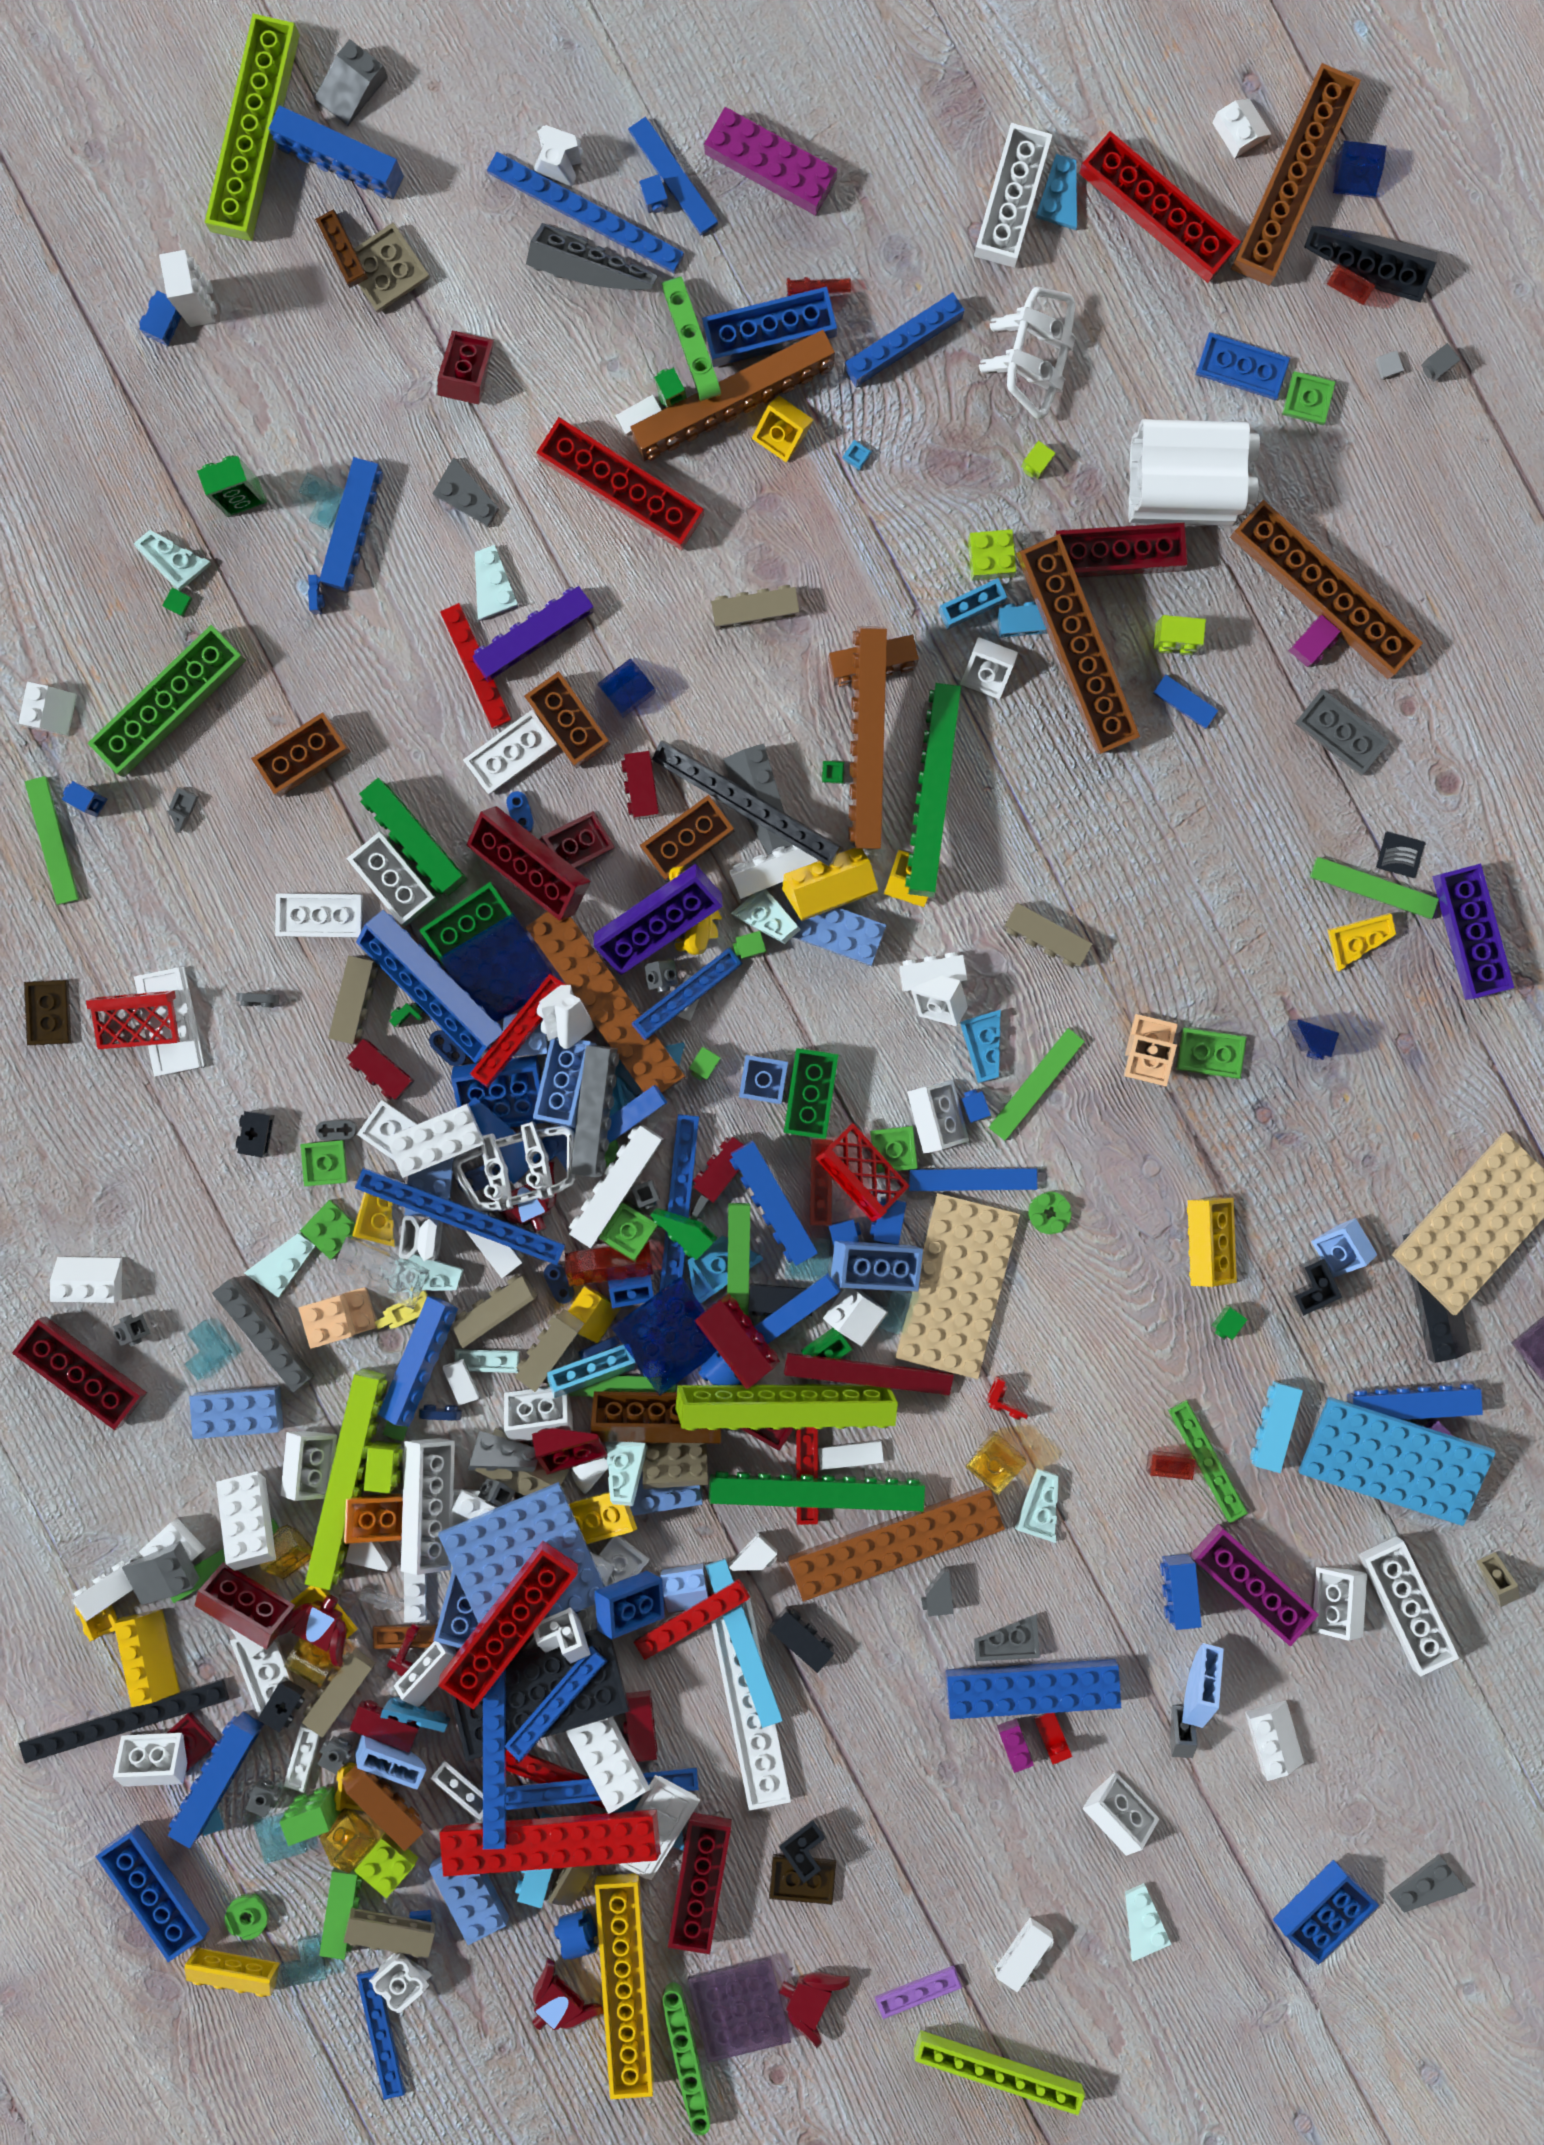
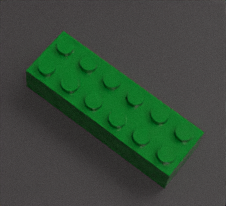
M378 777L359 793L362 797L361 804L372 814H376L374 819L381 827L391 831L388 833L390 838L399 846L402 845L404 847L402 852L409 860L418 863L416 868L423 876L431 878L430 885L436 892L449 896L468 880L386 782Z

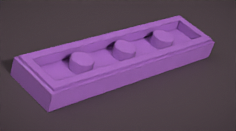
M953 1965L877 1995L875 2000L882 2018L885 2019L961 1989L962 1984Z

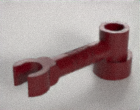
M414 1623L408 1628L397 1657L393 1655L387 1664V1667L396 1671L400 1677L413 1665L405 1657L420 1629Z

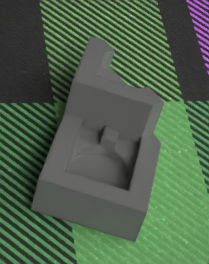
M181 787L176 789L169 806L170 810H167L169 816L172 817L175 825L174 829L177 833H181L199 798V796Z
M703 1194L697 1201L691 1219L702 1223L705 1220L698 1215L709 1200Z

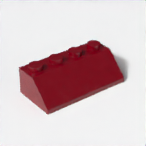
M729 1293L708 1307L695 1320L746 1390L780 1362L776 1352L768 1346L763 1335L756 1330L751 1319L744 1314L737 1300L731 1297Z
M224 1562L198 1590L194 1605L266 1650L278 1637L295 1607L291 1602L238 1570L234 1571Z

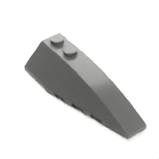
M544 223L541 224L530 241L526 265L538 271L551 273L557 278H565L605 288L635 290L652 289L658 277L636 264L627 265L624 258L618 255L612 257L606 254V249L600 246L594 248L588 245L589 240Z
M764 743L743 749L723 758L729 779L784 812ZM746 817L768 855L772 854V851L778 847L784 846L787 848L792 846L791 843Z

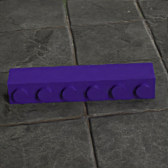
M580 586L576 588L570 587L563 592L561 598L550 600L546 603V608L540 612L538 610L528 615L526 621L523 623L517 622L510 627L508 633L497 635L492 639L493 643L487 647L483 645L474 651L473 661L487 682L594 612V606Z

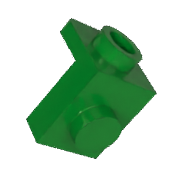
M406 1003L402 1008L399 1006L391 1013L392 1018L389 1022L394 1027L399 1028L411 1014L419 1021H423L425 1019L422 1015L424 1011L415 1003L413 1005Z

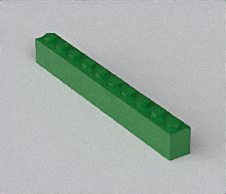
M935 683L934 690L930 689L928 702L932 703L931 710H927L926 723H929V730H925L923 743H927L926 751L922 750L920 763L924 764V770L919 771L918 784H922L921 792L917 791L915 804L919 805V810L914 812L913 825L917 826L916 833L911 834L910 846H914L913 854L909 853L907 866L911 867L910 875L906 874L905 887L909 888L908 894L934 898L936 891L961 686Z
M716 1471L715 1474H710V1504L924 1512L925 1485L916 1478L898 1481V1478L887 1477L886 1481L877 1480L876 1477H865L864 1480H856L855 1476H843V1479H835L833 1475H822V1478H814V1475L802 1474L800 1478L792 1477V1474L787 1473L780 1474V1477L771 1476L770 1473H758V1476H750L748 1472H737V1475H728L726 1471Z

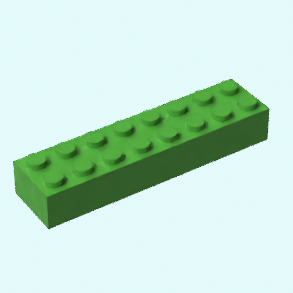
M210 625L87 744L117 775L125 777L224 683L246 659L218 629Z

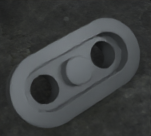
M236 993V1001L240 1002V1006L253 1007L254 1002L261 1003V1007L274 1008V1004H279V995Z

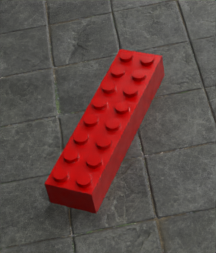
M1109 131L1081 165L1079 174L1207 283L1214 278L1239 247L1240 240L1113 132Z
M558 417L536 452L539 461L681 551L705 515L702 507Z
M542 1540L440 1674L438 1686L472 1709H475L578 1574V1564Z

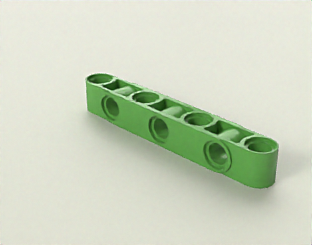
M682 276L661 282L664 296L700 401L721 395L720 386Z
M671 1982L665 1986L663 1993L666 2024L692 2132L696 2135H704L710 2129L711 2118L707 2091L683 1989L678 1983ZM674 1993L678 1997L675 1999H671L668 1997V1995ZM679 2035H684L687 2037V2039L679 2040L677 2037ZM694 2077L696 2081L690 2082L687 2078ZM697 2119H704L705 2122H704V2123H698L696 2120H697Z

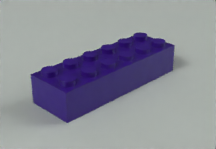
M1481 863L1432 876L1465 1000L1513 989V980Z
M694 864L595 932L594 947L622 975L723 907L722 893L703 871Z

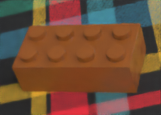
M914 635L887 640L886 678L892 676L893 672L901 671V674L914 671L913 668L917 667L919 661ZM856 647L829 653L828 663L833 686L846 687L851 685L852 675H856V668L852 666V654L856 653Z
M559 671L524 695L576 769L611 745Z
M322 712L252 757L251 760L273 794L280 798L351 751L328 715Z
M708 794L640 844V847L667 882L670 880L669 872L672 868L684 866L683 869H685L735 831Z
M356 1764L341 1779L346 1794L404 1851L424 1833L421 1826L423 1822L419 1818V1813L412 1806L408 1808L404 1803L405 1799L398 1792L394 1794L390 1789L391 1785L383 1777L379 1779L375 1774L358 1769Z

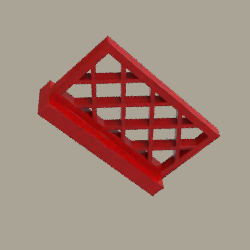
M175 990L94 997L86 1000L87 1009H91L97 1050L180 1042L173 1000L176 999ZM160 1006H167L168 1008L166 1019L157 1013ZM140 1008H145L150 1013L146 1020H143L136 1014ZM121 1009L130 1014L126 1022L116 1016ZM98 1011H104L110 1016L106 1024L99 1020ZM153 1016L162 1022L157 1030L148 1024ZM133 1018L142 1024L137 1032L128 1025ZM113 1019L122 1026L117 1034L108 1027ZM164 1026L171 1030L172 1038L166 1039L160 1034ZM145 1027L154 1034L150 1040H146L140 1035ZM125 1029L134 1036L130 1042H126L120 1037ZM105 1031L114 1037L108 1044H103L102 1034Z
M854 1123L850 1124L815 1158L872 1222L881 1218L887 1212L886 1210L909 1187L906 1181ZM850 1131L856 1136L857 1144L848 1143V1133ZM835 1146H842L843 1157H838L832 1149ZM848 1147L857 1148V1158H848ZM862 1148L869 1150L871 1160L862 1159ZM849 1162H857L858 1173L851 1172ZM862 1163L871 1164V1174H863ZM876 1164L882 1165L885 1168V1175H876ZM863 1178H872V1189H867L863 1185ZM877 1179L885 1180L886 1190L877 1189ZM890 1180H895L901 1188L898 1191H891ZM877 1194H886V1204L884 1206L877 1201Z

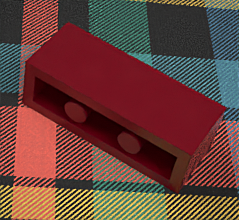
M650 751L624 754L625 760H621L622 772L627 773L628 781H624L626 794H630L631 802L627 803L629 815H633L634 820L659 817Z
M362 1039L347 1057L350 1061L349 1065L357 1072L361 1070L366 1075L365 1079L371 1085L375 1086L377 1084L383 1089L381 1093L389 1100L392 1098L399 1100L415 1081L368 1039Z
M734 1136L731 1139L726 1137L719 1146L722 1151L718 1156L713 1154L706 1163L709 1166L704 1173L700 1171L693 1180L696 1183L694 1188L713 1203L739 1171V1169L735 1171L730 1162V1159L733 1158L731 1152L742 1147L744 1144Z
M651 1690L626 1693L631 1711L626 1713L627 1721L623 1723L624 1734H628L629 1737L627 1745L636 1762L657 1760L658 1747Z
M362 1700L349 1730L409 1753L420 1728L416 1724L417 1721L412 1720V1722L402 1723L398 1721L397 1717L391 1715L388 1716V1719L381 1718L382 1707H379L374 1701Z

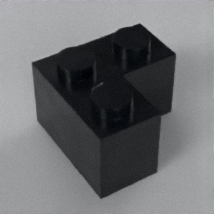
M1316 1257L1299 1265L1308 1285L1289 1293L1298 1314L1304 1316L1342 1298L1324 1258Z
M813 1819L778 1845L803 1883L821 1870L809 1853L812 1848L825 1839V1836Z

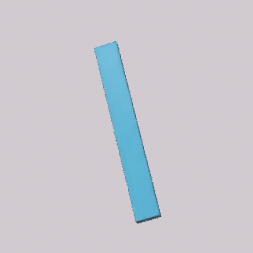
M726 1558L705 1565L714 1593L734 1582ZM740 1604L723 1614V1618L761 1726L764 1728L779 1723L783 1719L744 1608Z

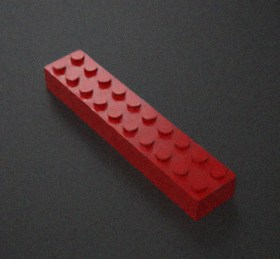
M657 1809L506 1821L505 1849H483V1823L447 1825L439 1832L443 1877L657 1861L661 1854Z

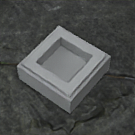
M1397 350L1375 359L1381 379L1404 371Z

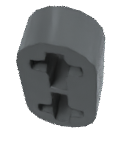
M351 1120L320 1122L316 1126L315 1132L321 1140H342L353 1138L357 1134L358 1129L355 1122ZM346 1123L348 1127H352V1132H349L348 1136H346V1132H339V1128H344ZM325 1124L327 1128H334V1132L327 1133V1137L325 1133H321V1129L325 1127Z

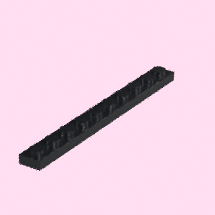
M662 740L659 742L651 760L827 866H832L841 846L666 741Z
M222 1678L180 1691L177 1694L150 1704L122 1709L23 1740L18 1744L24 1763H29L228 1701L229 1695Z

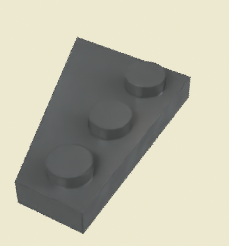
M479 1431L468 1470L486 1468L487 1471L507 1469L508 1471L534 1472L538 1459L536 1458L534 1447Z

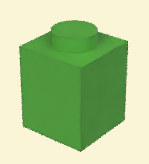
M760 931L737 937V943L733 944L736 956L741 955V959L766 953Z
M702 1047L689 1067L692 1070L691 1075L700 1081L703 1078L708 1080L721 1058Z

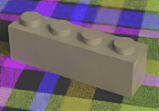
M790 585L779 586L778 590L770 591L768 588L760 589L755 594L741 592L732 598L718 596L714 601H711L716 630L800 616L796 587H791Z
M1019 903L1014 905L1003 926L1007 929L1006 933L1015 938L1018 935L1025 938V943L1034 948L1039 946L1045 949L1043 951L1044 954L1052 958L1058 956L1063 959L1062 963L1072 969L1074 966H1081L1092 946V943Z
M348 955L328 1039L357 1045L358 1041L362 1040L364 1030L361 1029L363 1020L366 1021L369 1009L366 1006L368 1000H371L374 991L371 985L373 979L377 978L379 967H376V962Z
M564 1308L559 1315L554 1313L548 1322L551 1325L550 1328L542 1330L537 1337L540 1340L538 1345L533 1343L527 1352L530 1355L528 1359L523 1358L516 1367L519 1372L514 1378L534 1392L547 1377V1372L552 1370L584 1325L582 1321Z
M356 1648L352 1653L347 1651L343 1657V1667L339 1671L334 1669L327 1679L330 1681L328 1687L322 1686L315 1696L318 1699L315 1705L310 1703L304 1711L303 1715L306 1717L302 1724L323 1738L376 1662Z
M351 1908L345 1930L344 1943H348L351 1946H366L373 1950H388L395 1954H411L417 1958H429L435 1934V1923Z

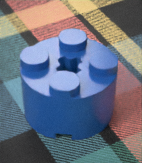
M718 1351L701 1366L699 1371L700 1376L705 1381L709 1380L713 1385H743Z
M587 1909L560 1916L558 1925L554 1926L555 1936L557 1939H560L562 1946L561 1955L564 1960H572L597 1952L598 1943L594 1944L597 1929L591 1913L586 1914Z

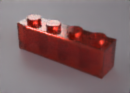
M811 1139L810 1225L832 1226V1176L815 1158L833 1142V1139Z
M648 1241L636 1261L631 1260L612 1247L565 1253V1269L569 1286L653 1275V1258L650 1242Z

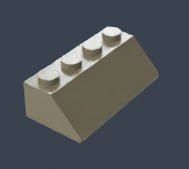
M516 1274L507 1280L508 1286L503 1289L500 1286L489 1293L491 1296L489 1299L484 1301L481 1298L471 1305L474 1308L468 1313L464 1310L455 1317L456 1321L452 1324V1327L462 1348L538 1296V1293L524 1274L521 1277Z
M495 1427L492 1435L508 1439L504 1431ZM519 1441V1442H518V1443H521V1444H524V1445H527V1446L534 1447V1446H532V1445H530V1444H528V1443H526V1442H524V1441ZM537 1461L534 1472L508 1471L507 1469L487 1471L486 1468H476L475 1471L495 1481H499L526 1496L557 1482L562 1485L570 1468L547 1475L540 1462Z
M596 1865L562 1868L552 1885L548 1902L557 1905L573 1906L576 1900L580 1901L585 1892L583 1888L585 1883H590L596 1873L594 1870Z

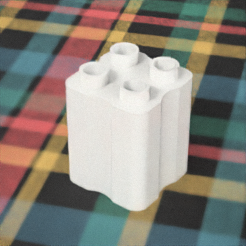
M1142 419L1138 432L1134 433L1130 447L1129 523L1167 524L1185 522V524L1232 526L1236 522L1238 515H1247L1249 504H1256L1258 478L1248 477L1250 461H1256L1259 455V434L1250 433L1249 422Z

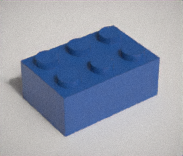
M1188 1554L1162 1556L1163 1563H1160V1573L1165 1579V1584H1162L1163 1597H1166L1167 1605H1164L1165 1618H1168L1169 1624H1172L1175 1630L1202 1628L1196 1563Z
M647 1570L595 1590L597 1631L614 1639L665 1618L662 1578Z

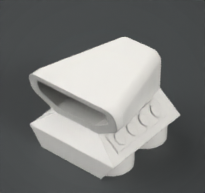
M547 125L542 126L537 131L542 150L534 166L535 172L569 186L574 185L576 175L572 165L582 163L583 149L580 147L581 140L570 133Z
M560 985L539 1001L537 1014L543 1018L541 1031L547 1034L548 1041L558 1037L560 1046L569 1049L594 1029V1023L580 998L573 995L571 985Z
M405 1216L402 1221L399 1257L409 1259L416 1252H419L423 1261L438 1259L443 1222L429 1218L422 1223L414 1216Z
M393 1953L381 1964L378 1972L369 1981L372 1983L374 1991L385 1998L388 2007L392 2011L401 2013L428 1988L427 1980L432 1974L402 1953Z

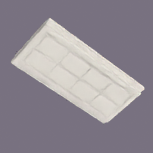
M185 967L135 976L137 993L175 990L176 995L173 1003L180 1042L148 1045L154 1077L205 1067ZM160 1006L157 1013L164 1019L168 1016L167 1006ZM140 1008L142 1019L146 1020L150 1013L145 1008ZM153 1016L148 1024L157 1030L162 1022ZM164 1026L160 1034L166 1039L172 1038L171 1030ZM145 1027L146 1039L150 1040L154 1034Z
M657 1775L653 1777L649 1784L651 1790L642 1795L633 1811L657 1809L661 1854L657 1861L619 1864L649 1880H652L700 1802L696 1795Z

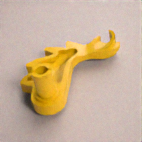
M684 866L674 867L670 870V881L680 875ZM718 910L687 930L685 938L676 939L679 942L675 943L676 950L680 952L687 951L691 955L703 954L706 951L709 939L718 938L717 927L712 921L722 919Z

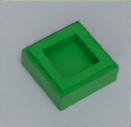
M172 587L162 606L183 617L192 598Z
M823 761L822 783L843 784L844 762Z

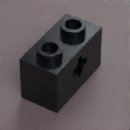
M244 1111V1115H241L239 1127H242L241 1134L236 1139L238 1154L261 1158L268 1156L275 1115ZM250 1131L258 1133V1136L253 1137V1135H250Z
M283 1677L258 1717V1720L280 1733L283 1727L288 1728L293 1721L294 1716L291 1714L295 1708L300 1709L306 1699L302 1697L306 1690ZM283 1702L286 1704L285 1709L281 1707Z

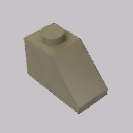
M1496 1552L1476 1561L1490 1592L1500 1607L1520 1598L1517 1583Z

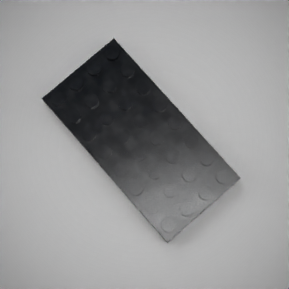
M597 1629L584 1633L588 1648L593 1646L608 1662L542 1738L631 1712L613 1641L597 1631ZM540 1647L517 1653L506 1667V1744L577 1663V1661L570 1663L562 1655L560 1647L546 1653ZM451 1695L466 1761L483 1757V1698L475 1709H472Z

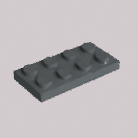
M1324 689L1319 691L1294 723L1360 776L1364 775L1390 742Z

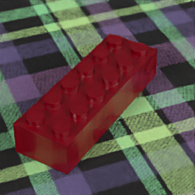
M1185 522L1056 530L1053 535L1060 534L1077 578L1183 571L1187 566Z
M495 806L480 812L466 846L559 921L575 915L591 881L499 807Z
M46 1316L35 1321L12 1352L13 1355L114 1431L124 1425L147 1394L145 1390Z
M693 1812L688 1820L668 1948L710 1955L732 1819Z

